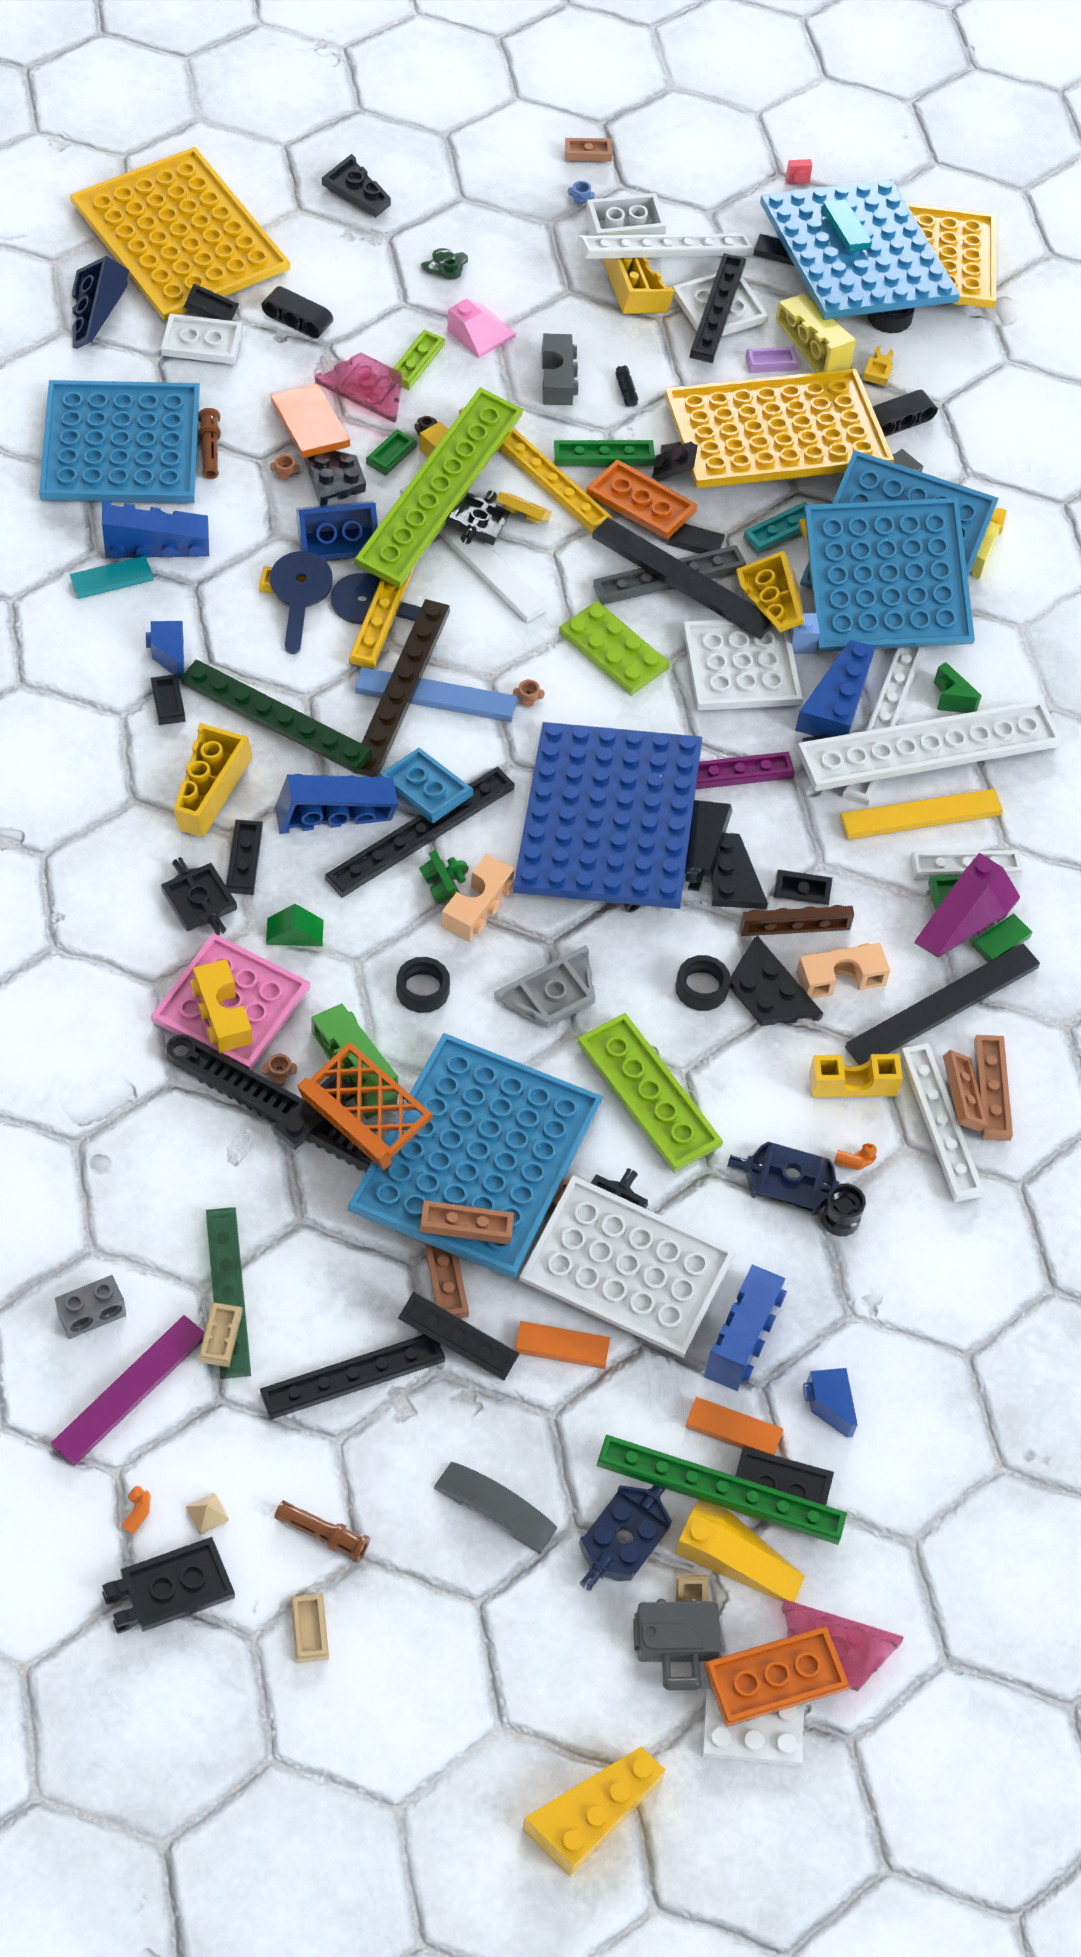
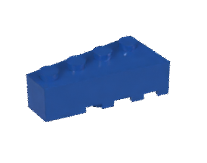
M102 500V530L105 558L210 556L208 515L174 511L172 514L161 511V508L151 507L150 511L135 509L134 504L124 503V506L121 507L111 505V501Z
M849 640L800 709L795 731L812 736L828 734L829 737L850 734L871 666L875 646Z
M287 774L275 806L279 834L289 833V828L302 827L303 831L314 830V825L330 823L331 828L341 827V825L353 820L356 825L391 821L398 806V799L393 778L380 776L356 777L353 775Z
M751 1265L736 1299L738 1301L733 1303L726 1323L723 1324L719 1332L717 1342L710 1351L704 1374L705 1378L737 1392L742 1381L748 1383L754 1369L750 1362L753 1356L759 1358L765 1344L761 1337L764 1331L770 1333L776 1316L772 1312L775 1306L781 1308L787 1291L783 1290L786 1278L756 1265Z

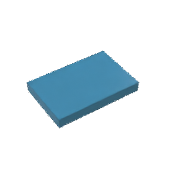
M420 747L378 775L380 777L393 778L397 796L432 824L473 796V788Z

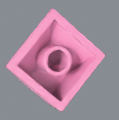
M466 298L448 309L447 330L478 358L516 336V333L487 307Z

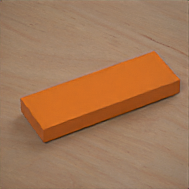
M520 1321L515 1350L524 1355L605 1369L610 1337Z
M699 1397L695 1398L685 1428L739 1448L746 1447L771 1455H775L784 1430L781 1427Z

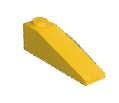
M785 551L736 569L742 590L779 632L805 623L795 573Z
M698 1500L694 1506L675 1552L677 1556L791 1606L795 1602L805 1577L730 1511Z

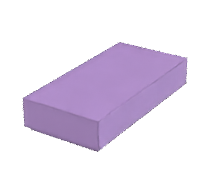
M794 347L746 350V359L750 373L793 371L798 369Z

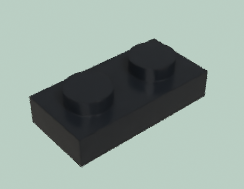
M690 441L656 455L652 477L657 481H662L694 468L698 445Z

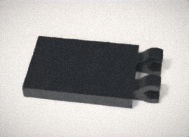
M694 800L685 869V881L689 882L688 890L699 891L703 876H712L733 811L731 804Z
M213 1537L120 1569L122 1579L102 1585V1595L106 1605L117 1602L125 1595H128L133 1608L113 1614V1624L117 1634L131 1629L138 1623L142 1632L235 1598V1592Z

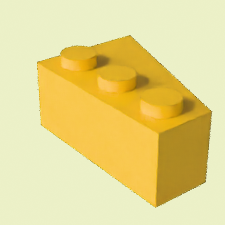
M647 258L604 259L603 265L623 314L668 312L675 291L671 286L666 287L661 281V274L658 271L654 272L649 267V260Z

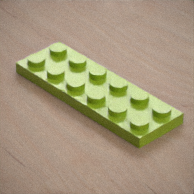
M626 1013L578 1037V1046L674 1173L722 1147V1138Z

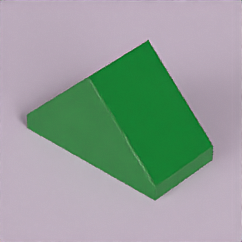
M293 904L267 918L266 945L323 946L324 920L299 905Z

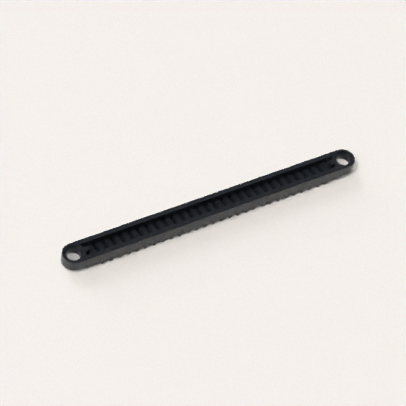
M176 1035L167 1043V1058L170 1063L196 1077L200 1083H207L209 1088L212 1089L214 1087L220 1094L225 1093L229 1099H236L238 1104H245L249 1110L254 1109L258 1115H265L269 1121L274 1120L278 1123L304 1100L189 1036ZM178 1046L189 1048V1052L184 1056L176 1055L173 1050ZM329 1121L307 1139V1142H314L318 1148H325L327 1153H334L338 1159H345L347 1164H354L359 1171L363 1169L367 1172L372 1163V1160Z

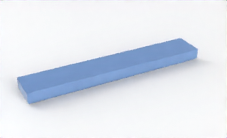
M361 667L355 693L381 698L392 672ZM421 678L411 704L512 722L517 696Z

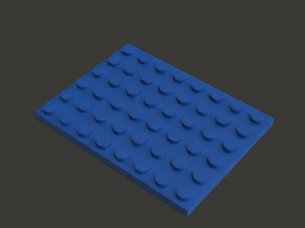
M542 722L513 892L680 909L702 737Z

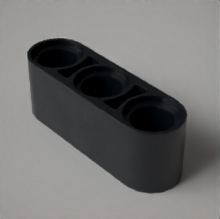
M277 286L261 303L262 310L267 316L311 338H319L334 320L332 313L324 306L281 286Z
M922 389L872 407L885 437L928 422L938 412L937 406Z

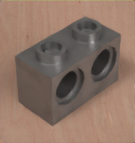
M113 1274L55 1298L57 1314L69 1339L126 1316L124 1298Z

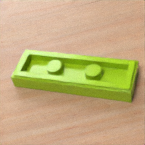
M423 330L390 371L388 381L410 390L444 347L445 338Z

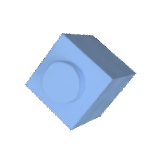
M803 613L805 623L789 629L793 653H816L820 635L817 614Z

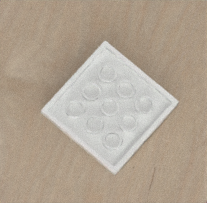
M727 619L684 621L683 632L697 711L799 706L802 704L803 698L789 629L779 632L773 626L760 640Z

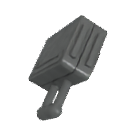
M661 1598L656 1602L639 1603L637 1612L634 1614L635 1618H633L634 1651L638 1652L639 1661L662 1662L663 1687L666 1690H698L702 1684L699 1661L717 1659L721 1651L718 1604L714 1601L698 1602L695 1598L690 1599L688 1602H666ZM670 1662H691L692 1677H671Z

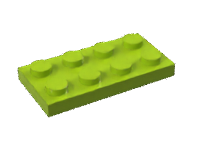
M595 601L559 627V634L631 696L669 669V661L599 601Z

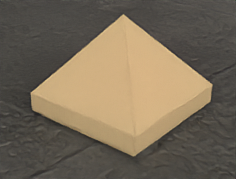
M215 1492L186 1506L200 1535L229 1521Z
M708 1575L676 1576L675 1602H688L692 1598L697 1599L698 1602L708 1601Z

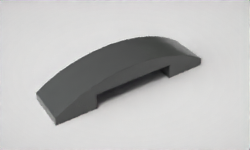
M451 1462L434 1486L435 1490L461 1505L462 1502H465L514 1533L516 1540L539 1554L542 1553L558 1528L543 1513L516 1493L491 1478L461 1464Z

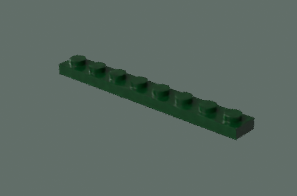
M197 659L181 677L183 685L356 774L372 755L371 748Z

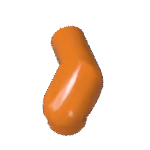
M865 1143L862 1145V1149L855 1154L838 1150L834 1164L853 1170H861L874 1163L877 1158L875 1155L877 1148L871 1143Z
M135 1486L128 1494V1499L135 1505L121 1525L133 1535L150 1513L151 1494L147 1489L144 1491L140 1486Z

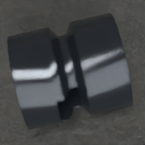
M849 1183L836 1185L829 1191L822 1214V1224L827 1231L840 1237L851 1235L858 1229L866 1205L863 1192L855 1185Z

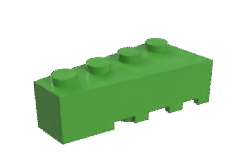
M342 1003L311 1017V1032L329 1061L347 1043L351 1042L398 1083V1075L358 1025L354 1014L351 1011L348 1012ZM350 1053L342 1061V1069L358 1068V1059ZM362 1074V1087L378 1086L379 1077L376 1074ZM358 1075L342 1076L354 1087H358ZM383 1092V1105L397 1104L396 1092ZM378 1093L362 1094V1106L378 1105ZM356 1095L353 1099H354L355 1103L357 1104V1095ZM369 1112L362 1114L364 1115L365 1119L368 1120L378 1115V1112Z

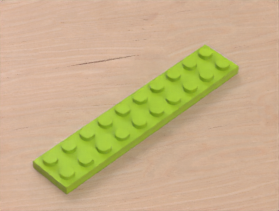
M479 387L356 556L354 565L400 588L446 524L453 509L463 500L520 420L523 409Z

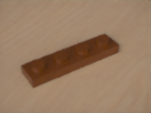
M842 905L819 908L809 906L801 909L779 908L767 911L755 909L743 912L740 932L741 936L850 930L854 918L853 906Z

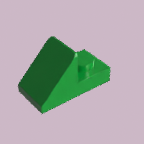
M945 662L940 665L934 679V684L939 691L943 692L940 695L937 709L960 713L976 712L982 695L949 664Z

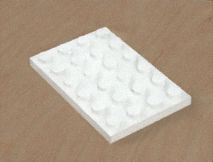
M573 1175L520 1275V1281L685 1358L733 1261L736 1250Z

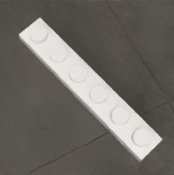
M929 1043L902 1048L900 1055L954 1202L982 1197L984 1193L982 1183Z

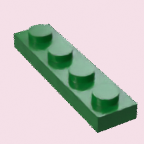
M554 440L553 445L556 466H610L617 459L628 466H654L655 452L653 440Z

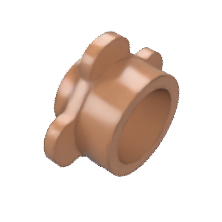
M282 454L277 456L275 462L270 464V470L275 471L279 475V479L287 480L292 474L300 472V466L295 464V459L291 455Z
M527 679L519 684V688L513 690V695L517 696L524 706L531 707L536 700L544 698L545 692L540 689L536 681Z
M278 1053L269 1059L268 1064L263 1065L262 1072L264 1075L271 1076L275 1084L282 1085L286 1082V1078L297 1072V1065L291 1063V1060L286 1055Z

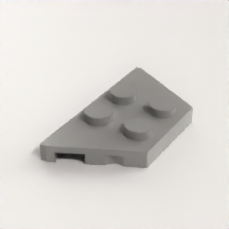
M585 945L495 991L494 999L545 1028L594 1004L595 992L592 985L588 947Z

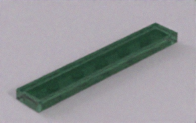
M236 1207L206 1210L214 1303L242 1307L243 1310L230 1367L219 1366L220 1379L251 1376Z

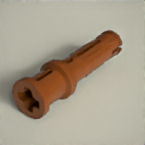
M204 408L198 413V420L201 425L198 430V436L202 440V475L207 479H215L219 475L217 441L221 436V430L218 427L221 417L220 412L214 408Z
M285 1500L280 1502L274 1515V1519L291 1525L327 1543L326 1546L329 1550L335 1551L337 1549L353 1557V1561L356 1563L361 1561L370 1543L369 1536L364 1535L362 1537L351 1532L342 1523H337L336 1525L329 1523Z

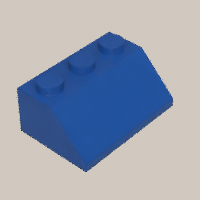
M373 501L296 508L301 551L314 553L324 560L356 557L378 528L376 503Z

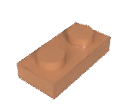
M565 138L566 161L612 162L611 138Z

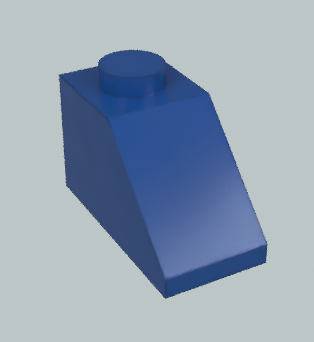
M183 620L150 621L151 632H146V648H151L154 661L173 675L177 674L178 679H181L184 674Z
M847 1368L810 1371L807 1382L803 1383V1396L805 1401L810 1402L811 1412L845 1437H853L858 1424Z

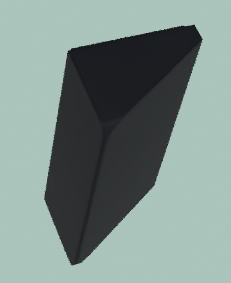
M778 869L774 897L829 905L833 877Z

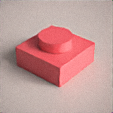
M811 159L788 160L785 176L786 183H810L813 166Z

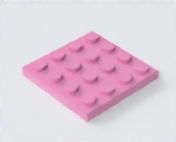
M212 933L153 1012L151 1022L176 1035L189 1036L218 1052L216 1043L211 1044L206 1030V1027H209L207 1019L202 1020L198 1003H201L199 996H193L190 980L194 979V967L227 959L235 981L236 997L221 1002L220 1005L225 1008L244 1006L252 1028L253 1044L220 1054L252 1070L309 991L310 982Z

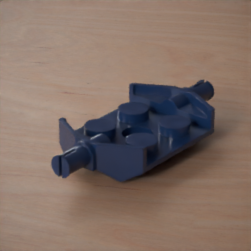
M769 1141L761 1145L752 1156H748V1159L730 1155L727 1167L743 1170L747 1173L746 1177L752 1198H755L756 1193L811 1208L813 1209L812 1215H816L825 1206L829 1191L834 1186L839 1185V1181L836 1180L834 1165L830 1159ZM790 1168L796 1169L800 1176L798 1178H790L786 1175L785 1170Z
M622 1485L618 1487L616 1495L585 1536L580 1537L579 1546L584 1558L590 1565L588 1573L580 1581V1585L583 1588L586 1586V1590L591 1591L599 1578L603 1579V1577L616 1581H631L671 1527L672 1520L660 1500V1496L666 1490L665 1488L655 1485L648 1490ZM621 1530H627L632 1534L633 1540L630 1543H621L617 1540L616 1533Z

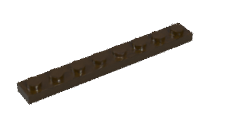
M428 599L424 600L362 740L363 745L371 748L372 755L357 774L375 777L380 774L450 614V605Z

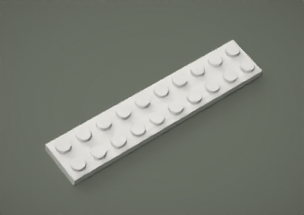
M1043 700L801 742L798 743L797 752L814 791L1056 748L1060 747L1062 738Z

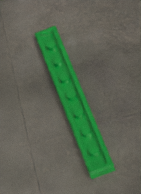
M607 1434L605 1436L596 1464L597 1467L836 1545L841 1540L847 1512Z

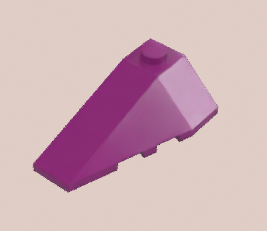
M978 853L916 938L915 944L938 958L962 944L966 938L976 932L979 934L984 931L986 926L1004 919L1020 900V895L1004 868L983 854Z

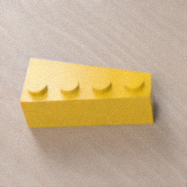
M199 723L198 736L192 746L193 753L185 769L186 776L180 786L174 806V813L180 831L204 838L251 762L252 753L248 737Z
M641 1746L524 1817L522 1829L571 1877L662 1782L666 1769Z

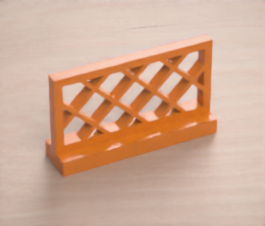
M351 1042L347 1043L310 1080L304 1078L297 1085L302 1098L383 1171L392 1164L391 1158L433 1118L430 1111ZM352 1053L358 1059V1068L342 1069V1061ZM362 1074H376L379 1077L378 1086L362 1087ZM358 1075V1087L341 1088L342 1076ZM326 1076H337V1088L324 1089L319 1083ZM383 1092H396L399 1095V1104L383 1105ZM378 1093V1105L362 1106V1094ZM357 1094V1107H344L341 1104V1095ZM417 1110L422 1115L415 1123H403V1111ZM399 1111V1124L382 1125L383 1112ZM378 1112V1125H364L362 1123V1113ZM399 1130V1139L390 1147L382 1141V1131Z

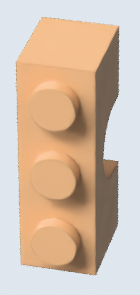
M486 853L472 871L471 888L481 895L471 898L456 892L442 910L441 927L468 942L472 940L475 934H481L490 914L495 915L500 908L503 897L505 895L509 896L512 893L515 868Z
M864 943L853 948H836L830 952L806 954L800 957L796 973L801 987L811 999L833 995L837 981L835 975L838 974L851 976L856 981L859 990L886 986L890 968L881 943Z

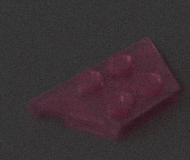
M360 352L350 357L349 360L334 365V370L324 375L319 372L314 376L315 383L394 423L397 421L403 380L401 372Z
M784 1599L782 1604V1613L785 1615L788 1637L827 1626L850 1685L849 1689L859 1691L873 1673L884 1664L885 1660L899 1648L904 1638L901 1635Z

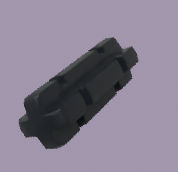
M626 365L618 366L615 374L624 397V403L627 407H635L638 404V396L635 392L636 389L629 368Z

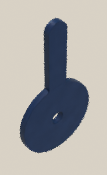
M297 551L284 555L274 564L270 573V585L273 593L280 601L290 605L285 639V650L289 654H297L301 649L306 607L321 602L332 588L333 576L330 566L323 558L311 552ZM299 576L306 578L304 582H298L296 579Z
M355 573L340 579L334 585L331 592V605L335 613L347 622L362 625L381 578L369 573ZM360 596H364L367 599L365 601H360L357 598ZM401 602L396 616L416 621L421 607Z

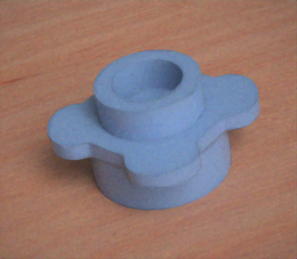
M577 181L573 184V187L568 188V194L572 195L574 202L577 204H582L588 199L595 198V193L591 192V185L586 181Z

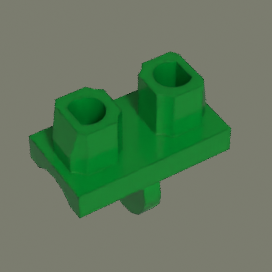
M433 850L428 853L431 860L419 867L427 883L441 877L442 881L430 888L435 900L440 904L451 899L456 892L460 893L453 880H457L460 884L466 881L464 875L468 872L469 867L465 861H456L454 857L447 860L449 866L446 867L437 851Z

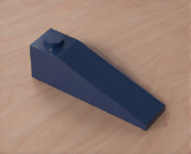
M108 256L76 271L72 289V297L76 299V305L72 307V314L76 315V321L72 326L73 347L75 349L93 341L127 288L129 270Z

